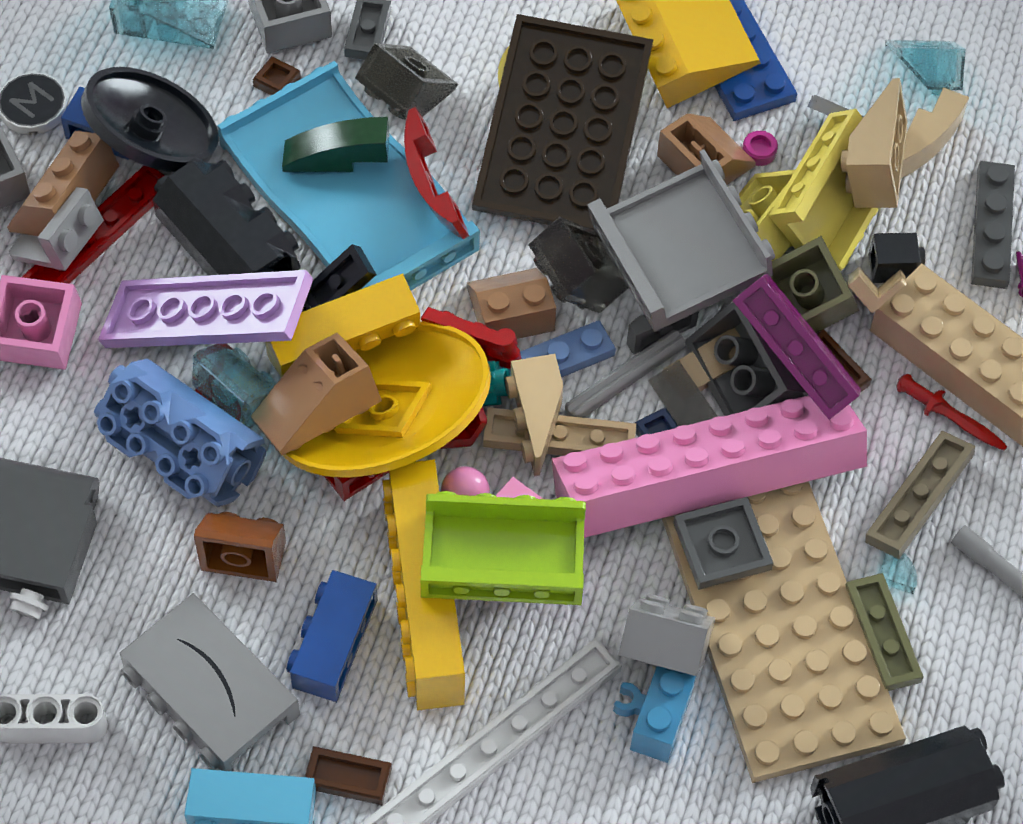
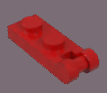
M430 307L421 316L423 322L451 326L467 333L481 346L487 361H499V366L510 369L511 361L522 359L520 349L517 347L516 334L512 329L503 328L496 331L488 328L483 323L470 322L457 317L449 311H439Z

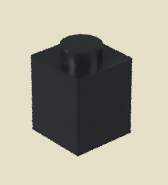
M877 233L873 235L868 253L873 283H885L899 270L907 278L921 263L925 265L924 247H919L917 233Z

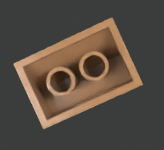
M74 131L7 226L9 232L39 236L76 187L88 189L95 202L120 166L111 147L96 133Z

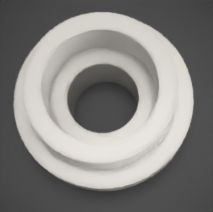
M25 588L21 589L20 594L12 592L9 599L13 600L9 608L10 610L36 620L40 619L42 612H47L49 606L42 603L43 595Z

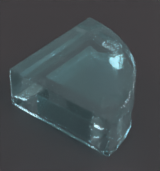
M885 553L879 574L883 573L888 586L914 594L917 585V574L910 558L905 553L902 554L900 559Z

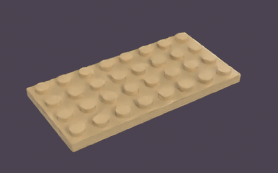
M809 481L748 496L774 563L772 570L698 590L673 523L675 515L662 518L691 605L705 608L708 610V616L715 617L707 652L752 783L904 744L906 736L888 689L884 688L845 584L847 581Z

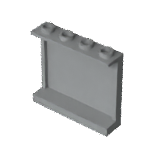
M705 149L699 151L700 165L606 209L600 198L587 204L594 229L654 332L748 288L765 274H768L770 277L773 276L771 260L775 259V254L767 239L761 241L756 233L758 232V226L750 212H743L740 207L742 203L737 190L733 185L730 187L726 185L723 180L725 179V174L717 159L711 161Z

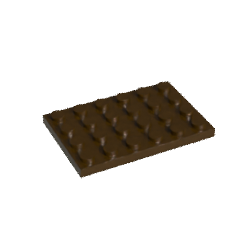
M517 14L472 202V210L597 234L591 223L587 204L599 198L606 209L619 203L652 52L653 39Z

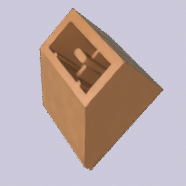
M687 113L660 131L657 156L676 175L700 165L699 151L705 149L711 161L717 159L725 174V179L723 180L726 185L755 167L756 162L711 117Z

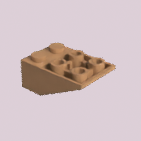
M337 332L310 346L300 354L252 413L251 419L279 454L283 456L290 451L297 450L304 443L333 430L337 425L366 412L370 407L381 402L382 399L367 363Z

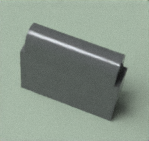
M0 458V590L20 594L21 589L25 588L43 595L45 600L70 604L97 525L94 514L99 494V479L97 477Z

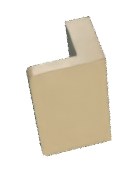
M860 267L848 275L849 288L871 313L875 312L907 285L905 275L901 270L879 288Z

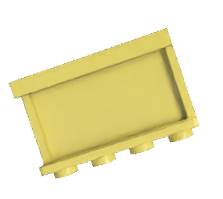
M857 109L829 113L769 213V217L795 249L822 236L840 271L848 265L849 258L857 244L862 240L865 230L879 209L855 208L852 193H846L847 172H842L841 154L842 150H848L850 134L863 119Z

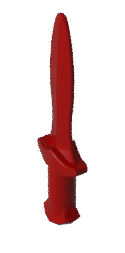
M904 374L898 379L897 391L905 392L924 404V414L926 416H929L930 412L941 414L986 444L1001 450L1007 449L1006 444L992 431L973 418L953 408L943 398L946 393L944 390H938L933 393L915 382L911 374Z

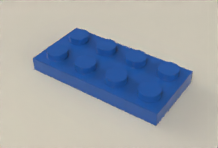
M730 0L761 63L714 86L733 121H737L796 102L797 92L745 1Z

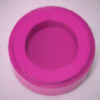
M753 131L745 137L742 149L756 162V166H765L774 161L778 142L772 134L766 131Z

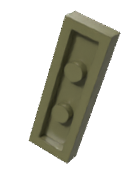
M883 573L846 582V589L884 688L891 691L921 683L924 676Z

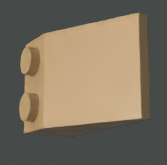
M893 78L850 134L848 150H842L841 169L842 172H847L846 193H852L855 208L898 207L908 123L900 78Z

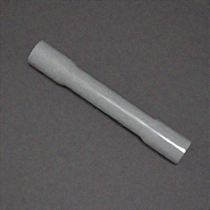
M963 526L954 536L951 543L974 562L984 566L1023 598V573L994 551L989 543L969 527Z

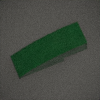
M388 117L359 118L330 123L307 130L285 140L282 162L283 172H353L354 162H388L390 137Z

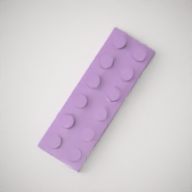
M307 270L123 280L98 340L105 348L291 341L313 278Z

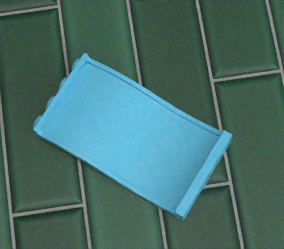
M335 61L324 67L316 68L311 74L295 83L287 84L282 90L266 99L256 101L251 107L236 115L227 117L222 123L217 125L222 149H227L257 191L307 243L326 268L350 245L354 244L362 248L377 274L363 288L403 273L410 290H413L480 250V230L472 220L468 222L461 213L469 237L465 239L455 235L438 220L414 184L407 165L405 148L391 135L389 137L388 162H354L353 172H283L282 162L285 140L322 125L344 120L373 117L344 80ZM432 176L438 195L444 193V189Z

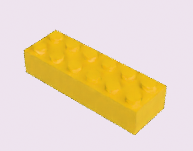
M435 459L415 461L389 471V479L382 480L385 521H387L389 553L392 558L393 585L397 598V617L401 629L402 656L406 669L408 697L416 698L418 711L464 705L465 670L455 599L421 598L420 579L421 565L423 563L426 495L438 493L439 485Z

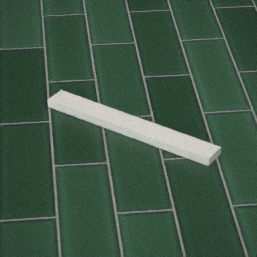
M594 638L361 824H431L621 671L622 665Z

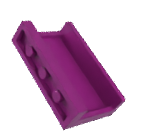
M768 274L760 277L732 300L829 420L860 396L861 388Z

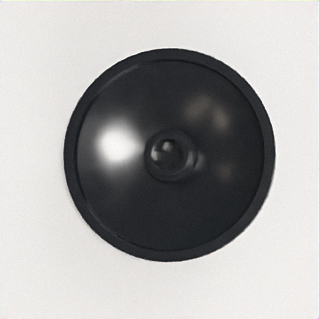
M130 67L106 68L95 73L89 79L83 91L81 107L85 119L93 131L115 151L141 165L161 171L176 172L195 157L201 158L204 162L208 163L218 146V129L207 109L185 89L157 74Z

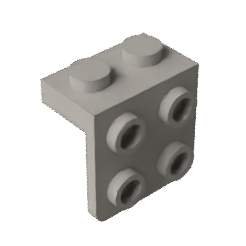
M76 187L39 236L21 234L9 250L11 258L16 261L66 271L104 221L89 190Z

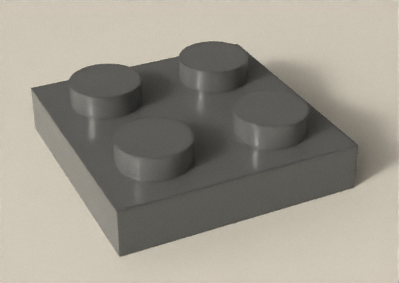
M748 497L674 516L673 523L698 590L772 570L774 563Z

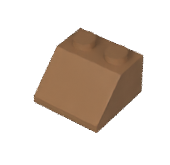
M537 268L467 282V289L477 322L483 323L488 328L496 331L503 328L512 329L517 339L555 331L556 305L547 277Z

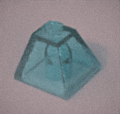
M885 40V47L925 88L932 90V95L940 96L943 87L952 91L963 90L966 49L953 41Z

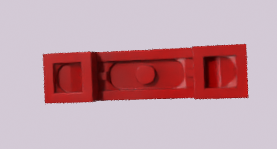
M416 107L409 109L404 131V146L410 175L419 193L438 220L455 235L465 239L469 237L458 206L448 191L438 195L425 161V157L437 152L428 126Z

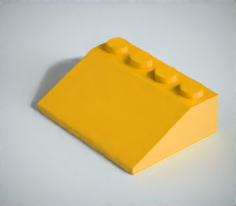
M616 0L632 35L653 39L648 69L667 108L761 64L730 0Z

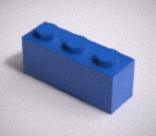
M332 570L327 582L322 581L315 597V604H318L313 616L308 615L301 630V638H304L299 650L294 649L287 663L286 671L290 673L293 689L337 703L378 601L376 583Z

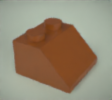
M231 512L207 513L194 533L201 571L277 582L286 544L284 524L264 517L257 520L241 518Z

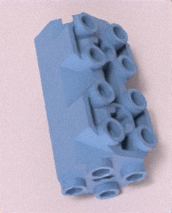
M148 358L131 362L127 367L119 365L112 371L108 379L110 385L105 396L94 409V414L98 418V429L105 435L108 443L129 458L142 454L155 463L157 472L163 476L164 482L187 499L202 496L217 507L234 502L240 496L235 489L241 483L248 487L255 479L266 456V449L261 446L265 444L263 437Z

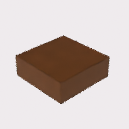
M271 56L253 78V87L273 95L282 90L287 84L300 80L301 73L295 67Z

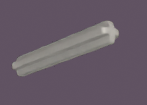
M677 330L670 331L567 402L564 410L566 415L586 417L684 349L686 342L684 337Z

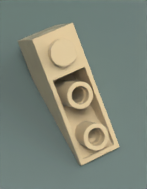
M555 354L511 361V376L505 377L508 398H515L517 408L513 409L515 427L517 431L523 430L525 440L521 441L523 460L525 463L531 462L534 476H539L562 406L563 381Z

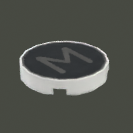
M29 72L17 75L7 81L0 90L1 120L9 129L19 134L29 135L28 132L35 131L38 134L48 132L60 124L61 116L67 108L68 101L65 89L56 78L45 73Z

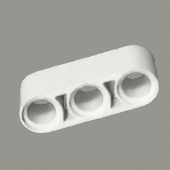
M0 695V718L7 714L15 715L11 722L0 724V742L94 743L102 739L107 733L108 720L103 705L93 695ZM86 714L97 715L94 721L88 724L79 723V720ZM44 715H56L55 719L50 723H38Z

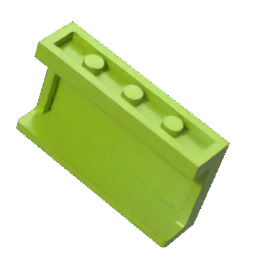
M450 491L427 494L423 563L421 565L420 579L421 598L581 605L584 587L583 554L586 502L576 501L570 497H559L555 500L537 499L530 495H520L515 498L497 497L490 493L468 496L457 495Z

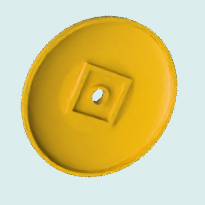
M420 321V325L406 336L396 337L394 335L383 339L373 349L362 351L360 348L355 350L369 366L382 401L370 407L366 412L337 425L333 430L304 443L297 450L284 454L283 457L302 470L329 477H360L379 474L406 466L426 457L460 434L482 408L487 398L491 381L490 367L485 352L478 342L467 333L451 326H442Z

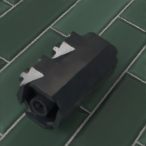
M195 157L176 172L160 178L155 184L154 190L157 194L153 198V205L156 217L208 276L298 271L301 268L294 252L299 248L294 236L288 230L283 232L277 225L276 218L269 208L253 209L251 204L255 202V196L252 190L245 183L240 185L235 179L231 167L225 160H221L218 163H206L201 158Z
M963 725L815 775L810 789L812 798L820 795L822 805L814 808L819 824H967L971 817L994 809L1000 799L998 789L1005 787L1004 776L999 766L992 764L986 752L987 742L983 732L978 727L970 730Z

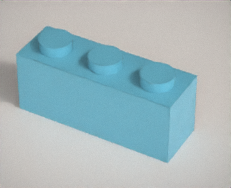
M191 768L184 814L187 824H312L316 799L314 778Z

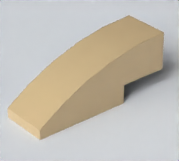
M943 87L932 112L918 108L906 133L901 178L913 173L929 162L946 145L963 119L969 101L968 96Z

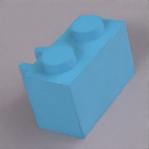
M657 666L647 695L642 694L638 687L632 683L623 682L621 684L620 693L629 696L632 702L624 704L615 701L613 711L623 717L634 714L639 715L632 735L631 751L668 763L692 696L696 676Z

